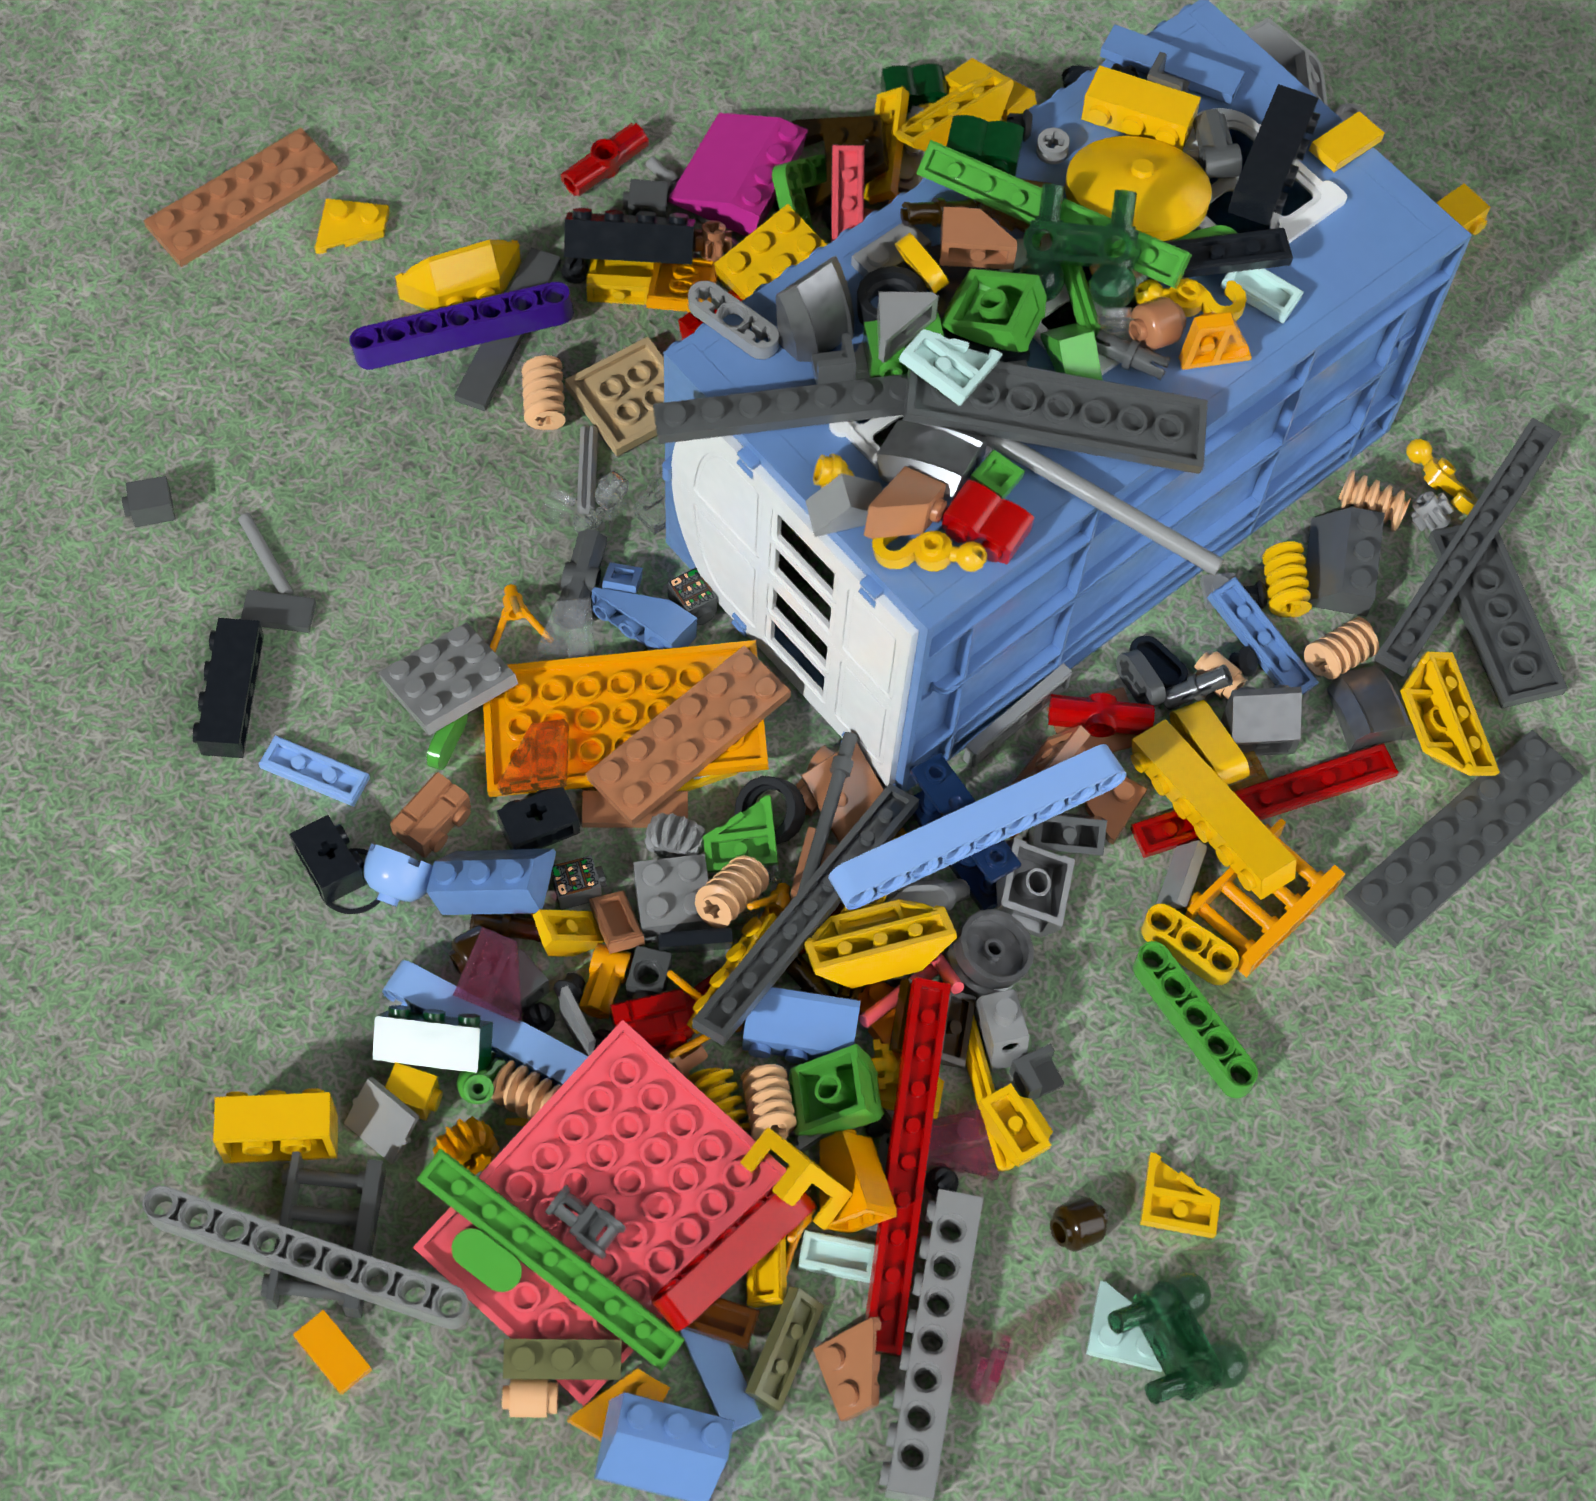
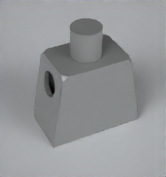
M1015 989L979 997L975 1003L974 1016L990 1071L1011 1067L1013 1060L1027 1054L1029 1033ZM1008 1044H1013V1048H1012V1049H1009V1050H1003V1049H1002L1004 1046H1006V1045H1008Z

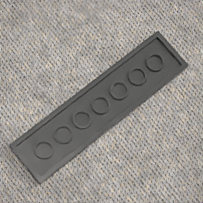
M998 362L961 406L957 405L908 368L903 420L1199 474L1204 468L1208 400Z
M1533 730L1496 761L1500 771L1499 774L1496 776H1479L1345 894L1343 899L1394 948L1584 777Z

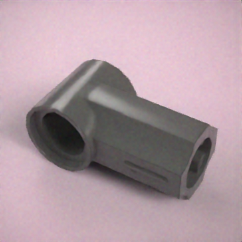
M1218 109L1205 110L1202 114L1196 116L1193 122L1199 146L1198 163L1204 169L1209 179L1240 176L1242 170L1241 149L1237 143H1232L1225 114L1218 112Z

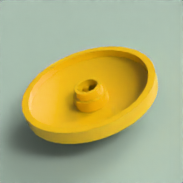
M1138 136L1109 137L1083 147L1070 161L1065 180L1067 200L1163 242L1180 238L1195 230L1207 215L1212 193L1210 180L1206 172L1190 155L1165 142Z

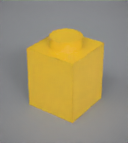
M395 1062L385 1086L386 1089L420 1116L419 1119L425 1121L430 1110L437 1111L443 1096V1091L439 1090L440 1085L436 1075Z

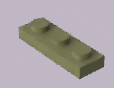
M789 1287L744 1393L771 1410L781 1411L825 1305L802 1289Z
M504 1339L503 1379L621 1380L622 1340Z

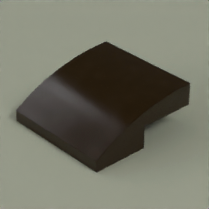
M910 978L903 979L900 982L889 1051L902 1054L911 983L913 980ZM950 991L941 1065L965 1068L976 997L963 992L953 994Z

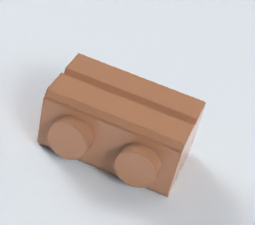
M436 772L390 822L392 834L424 858L431 851L438 852L447 842L449 831L455 825L457 827L462 826L469 818L471 813L469 795L457 785L452 784L442 774Z

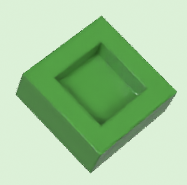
M993 449L971 475L970 480L986 486L1000 498L1005 499L1023 478L1025 471Z

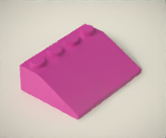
M718 113L669 196L668 202L710 221H719L726 228L747 237L764 223L775 203L776 192L772 179L773 168L776 165L799 159L808 130L780 117Z

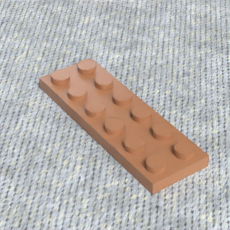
M299 128L146 218L144 224L177 264L183 267L338 174V167L302 128Z
M744 645L586 773L587 780L634 826L791 697V690Z

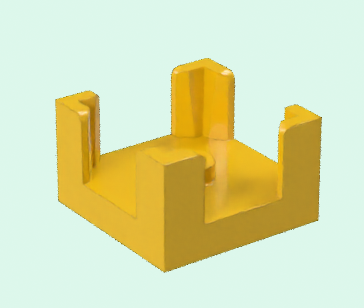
M767 1127L741 1160L740 1164L752 1173L770 1149L788 1163L787 1171L773 1187V1192L790 1206H794L811 1183L830 1196L812 1220L816 1225L825 1230L852 1196V1193L811 1158Z

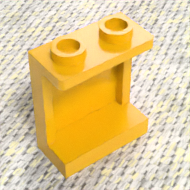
M590 259L589 274L587 273L586 281L587 302L646 305L655 262Z

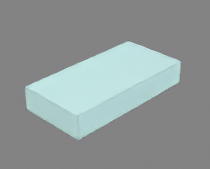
M1265 268L1227 273L1220 286L1225 289L1227 282L1231 280L1238 283L1246 292V302L1282 324L1289 317L1304 291Z
M805 1230L797 1269L870 1283L875 1243Z

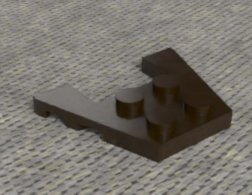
M881 115L792 120V123L808 130L804 147L824 141L827 181L804 188L810 216H813L812 210L825 203L826 206L832 204V145H864V185L889 170L885 123Z

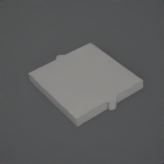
M567 985L561 988V993L558 997L560 1001L559 1013L579 1052L589 1057L594 1051L596 1039Z
M371 1076L367 1078L359 1095L352 1099L354 1105L344 1124L392 1164L397 1160L404 1145L411 1142L409 1136L420 1116Z

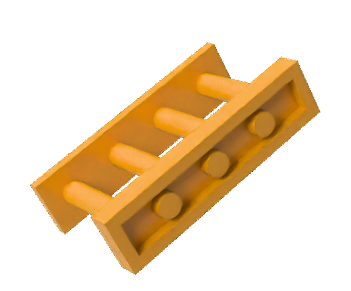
M1282 818L1272 827L1269 824L1265 826L1296 858V872L1309 882L1307 886L1310 889L1303 896L1299 893L1294 894L1285 885L1273 892L1272 894L1286 905L1284 909L1287 912L1280 919L1277 916L1271 917L1233 883L1238 875L1231 867L1203 894L1199 891L1194 893L1190 897L1188 906L1185 907L1187 909L1186 917L1193 921L1198 915L1201 916L1239 950L1238 955L1241 959L1236 969L1246 978L1339 887L1345 876V873L1336 865L1332 866L1326 873L1322 870L1317 872L1278 837L1281 835L1286 824ZM1221 893H1224L1262 927L1261 932L1264 935L1257 942L1252 938L1248 940L1209 904Z

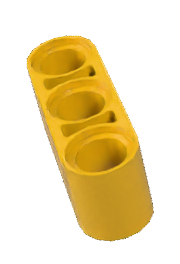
M1205 700L1197 701L1170 712V723L1174 729L1227 785L1249 777L1250 770L1246 757Z
M1156 904L1148 909L1141 927V934L1147 942L1157 941L1162 943L1178 963L1208 983L1224 985L1231 980L1239 963V955L1231 945L1169 905ZM1160 921L1166 925L1167 929H1158L1153 926L1152 922ZM1182 941L1193 942L1197 949L1186 948ZM1212 961H1221L1228 969H1219L1214 966Z

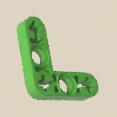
M824 154L779 164L772 171L779 208L782 209L786 204H789L813 231L814 228L804 188L826 182L827 171Z

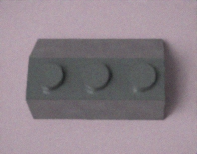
M1350 507L1311 519L1305 564L1307 576L1305 578L1309 581L1307 590L1311 593V597L1307 602L1311 603L1312 607L1367 617L1376 597L1385 513Z

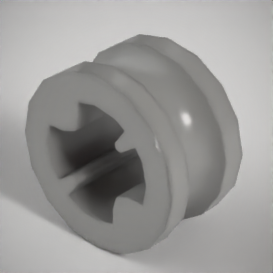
M1054 127L1043 130L1037 140V157L1046 164L1053 165L1063 162L1067 158L1070 143L1067 133ZM1052 144H1057L1054 148H1049Z

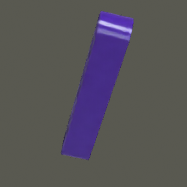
M550 282L363 326L351 333L349 342L357 364L363 369L371 370L563 325L572 319L574 309L568 286L562 282Z

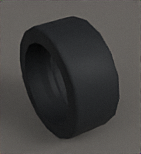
M897 266L881 267L868 273L860 281L857 290L859 321L864 326V322L877 320V308L873 307L870 302L879 295V292H927L925 282L917 273Z
M761 776L750 780L741 789L735 802L734 814L744 812L755 805L758 797L764 791L777 790L782 793L786 800L787 811L783 823L775 829L778 845L789 841L799 832L805 820L806 806L803 795L794 784L778 777Z

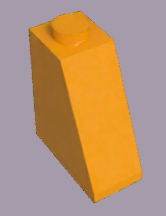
M848 1129L834 1132L833 1135L821 1139L820 1167L852 1193V1196L826 1229L843 1233H854L896 1217V1206L872 1138L858 1135L856 1130ZM821 1189L820 1209L830 1197Z

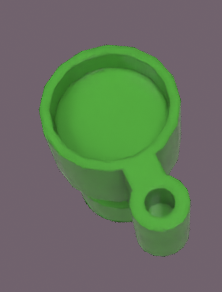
M500 1057L494 1058L491 1066L478 1073L461 1071L456 1081L460 1096L471 1104L480 1105L488 1102L494 1092V1078L502 1067L507 1064L505 1060Z

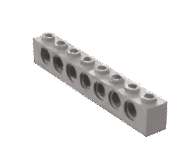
M939 1189L936 1201L928 1200L925 1222L932 1223L930 1236H922L918 1257L925 1259L923 1273L916 1272L912 1295L919 1296L917 1310H909L906 1332L913 1333L910 1347L903 1346L899 1369L906 1371L904 1385H896L893 1408L900 1409L898 1422H890L886 1446L893 1447L891 1462L883 1461L879 1485L886 1486V1498L901 1501L934 1500L983 1197ZM945 1227H951L958 1232L959 1238L953 1241L946 1240L942 1237L940 1230ZM939 1263L947 1264L952 1268L953 1275L941 1277L934 1271V1266ZM931 1300H940L946 1305L947 1311L943 1314H935L929 1310L927 1303ZM925 1337H934L940 1342L941 1349L935 1352L927 1351L923 1348L921 1340ZM920 1374L929 1375L934 1380L935 1386L932 1389L923 1390L916 1385L914 1378ZM913 1412H921L927 1417L929 1424L924 1428H915L909 1423L908 1415ZM907 1450L916 1451L922 1458V1464L917 1467H909L902 1461L901 1454Z

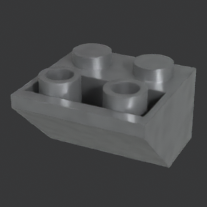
M1276 685L1265 689H1255L1254 687L1246 686L1232 690L1220 721L1244 756L1295 753L1301 740L1302 689L1301 687Z

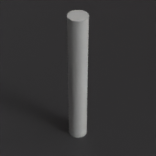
M250 513L240 515L238 521L278 593L292 595L293 590L252 516Z

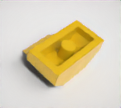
M539 909L536 913H531L548 956L574 957L595 949L598 943L602 944L604 942L592 911Z
M1011 1083L980 1100L978 1107L987 1129L1004 1155L1017 1167L1022 1166L1050 1149L1051 1143L1049 1138L1053 1130L1033 1100L1020 1096Z

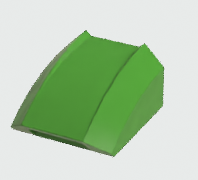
M971 269L953 295L941 319V325L956 335L986 346L1014 352L1028 351L1029 344L1042 318L1045 317L1047 296L1039 275Z
M854 1044L790 1069L788 1081L790 1085L789 1092L792 1096V1104L795 1111L794 1115L797 1121V1125L793 1130L796 1135H818L864 1126L881 1119L884 1112L880 1099L878 1073L870 1056L861 1047Z

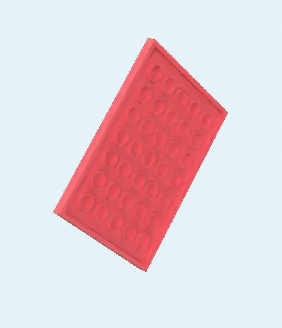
M622 1020L485 1168L478 1178L661 1320L663 1318L662 1314L651 1303L654 1295L770 1190L787 1169L769 1153L766 1154L752 1173L741 1165V1160L756 1141ZM566 1184L570 1187V1193L587 1206L592 1202L598 1208L600 1207L614 1216L627 1228L624 1233H618L605 1250L607 1256L604 1260L580 1244L576 1237L569 1233L570 1226L554 1214L548 1215L545 1213L546 1209ZM563 1204V1206H565L568 1210H570L572 1213L578 1216L576 1212L570 1209L567 1205ZM451 1207L413 1247L447 1281L461 1288L465 1292L467 1299L510 1339L620 1340L521 1261H519L522 1269L521 1279L516 1287L507 1292H496L465 1270L455 1261L452 1255V1243L461 1231L478 1228ZM606 1226L603 1227V1229L597 1235V1237L595 1238L596 1241H598L604 1234V1232L607 1230ZM623 1341L621 1365L634 1351ZM554 1379L582 1406H585L607 1382V1380Z

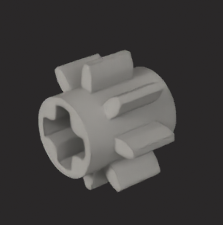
M1429 491L1421 494L1414 500L1412 504L1414 511L1410 512V515L1421 532L1426 528L1431 532L1445 528L1451 521L1449 514L1454 509L1443 492L1436 497L1433 492Z

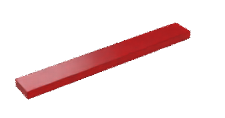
M1382 743L1233 792L1261 821L1396 777L1399 772L1385 744ZM1175 810L1131 824L1130 827L1143 858L1174 849L1176 846L1200 840L1195 833L1194 826L1187 819H1181Z

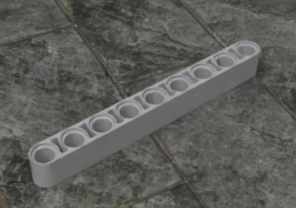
M167 1186L153 1187L143 1198V1210L153 1226L159 1230L446 1329L454 1330L461 1328L470 1317L471 1311L467 1296L456 1285ZM172 1202L168 1212L161 1215L154 1214L155 1208L160 1203ZM198 1214L208 1215L203 1225L199 1227L190 1226L194 1216ZM234 1226H242L244 1228L243 1233L237 1239L225 1238L230 1228ZM271 1238L280 1240L275 1250L270 1252L261 1250L266 1240ZM308 1250L316 1252L314 1260L309 1264L297 1263V1259L302 1252ZM341 1263L352 1265V1270L346 1276L336 1277L333 1275V1270L337 1265ZM384 1275L389 1278L388 1283L382 1289L376 1290L369 1287L370 1281L375 1276ZM417 1287L425 1290V1295L417 1302H409L405 1299L407 1292L412 1288ZM457 1300L462 1304L460 1310L455 1314L447 1315L441 1311L447 1301Z

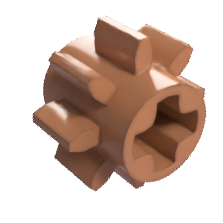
M719 221L705 222L702 225V230L695 229L694 251H701V256L706 260H719L724 256V252H729L732 249V231L726 230V226Z

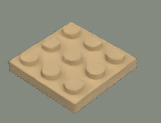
M648 336L565 379V387L591 423L597 427L598 432L616 457L657 436L653 404L664 403V357Z

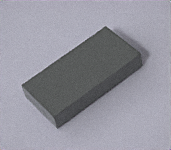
M247 590L241 619L258 620L261 627L310 633L316 601L315 598Z

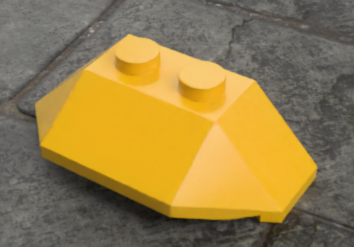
M996 71L986 75V78L975 80L954 90L911 117L895 133L897 140L926 152L930 140L947 146L953 116L970 115L982 118L988 122L1000 121L1014 85L1013 80Z
M489 239L428 257L410 267L405 273L395 276L399 299L431 311L503 294L521 264L520 245L517 240L508 242L505 240Z
M1426 652L1400 690L1422 751L1436 762L1469 776H1496L1500 771L1453 652Z
M897 899L830 916L816 930L812 938L809 937L804 942L816 975L853 989L922 971L957 938V933L945 907L937 905L931 907L919 902Z

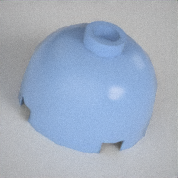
M371 843L363 867L364 878L368 886L379 893L377 900L397 907L399 900L413 902L421 899L427 893L433 865L424 861L418 862V860L406 854Z

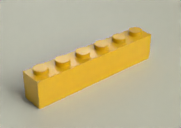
M1166 719L1132 739L1131 761L1136 770L1140 773L1144 772L1151 779L1157 793L1161 796L1165 795L1172 802L1177 815L1181 819H1187L1194 826L1198 838L1204 843L1208 842L1215 849L1220 862L1225 867L1230 866L1235 871L1241 885L1247 891L1252 890L1262 900L1295 879L1296 858Z

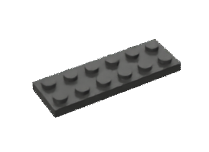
M1461 525L1431 531L1428 539L1437 560H1439ZM1498 532L1454 600L1500 708L1503 709L1563 695L1568 687L1502 537Z

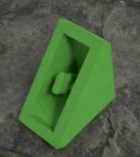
M1074 323L1040 334L1042 343L1056 372L1103 381L1093 330Z

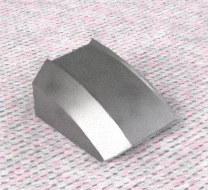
M837 256L831 257L776 294L779 345L797 361L811 362L812 354L831 351L842 343V334L850 333L851 339H853L855 321L852 299Z
M898 420L877 453L879 477L883 481L890 483L906 466L945 483L946 488L943 500L947 502V510L971 476L975 467H978L983 460L988 439L957 429Z
M1377 665L1340 674L1327 688L1350 752L1382 743L1414 739L1416 736L1400 693L1401 688L1389 674Z
M1015 837L1006 840L1005 842L1021 862V867L996 882V897L999 911L1012 915L1023 924L1029 934L1039 938L1060 931L1063 926L1075 859L1029 845L1026 841Z

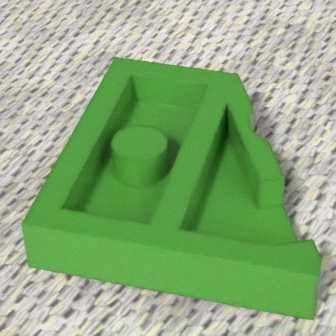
M770 795L762 797L752 807L744 812H739L730 818L726 824L716 827L703 836L708 873L720 872L732 859L743 855L755 858L764 867L779 865L772 798Z

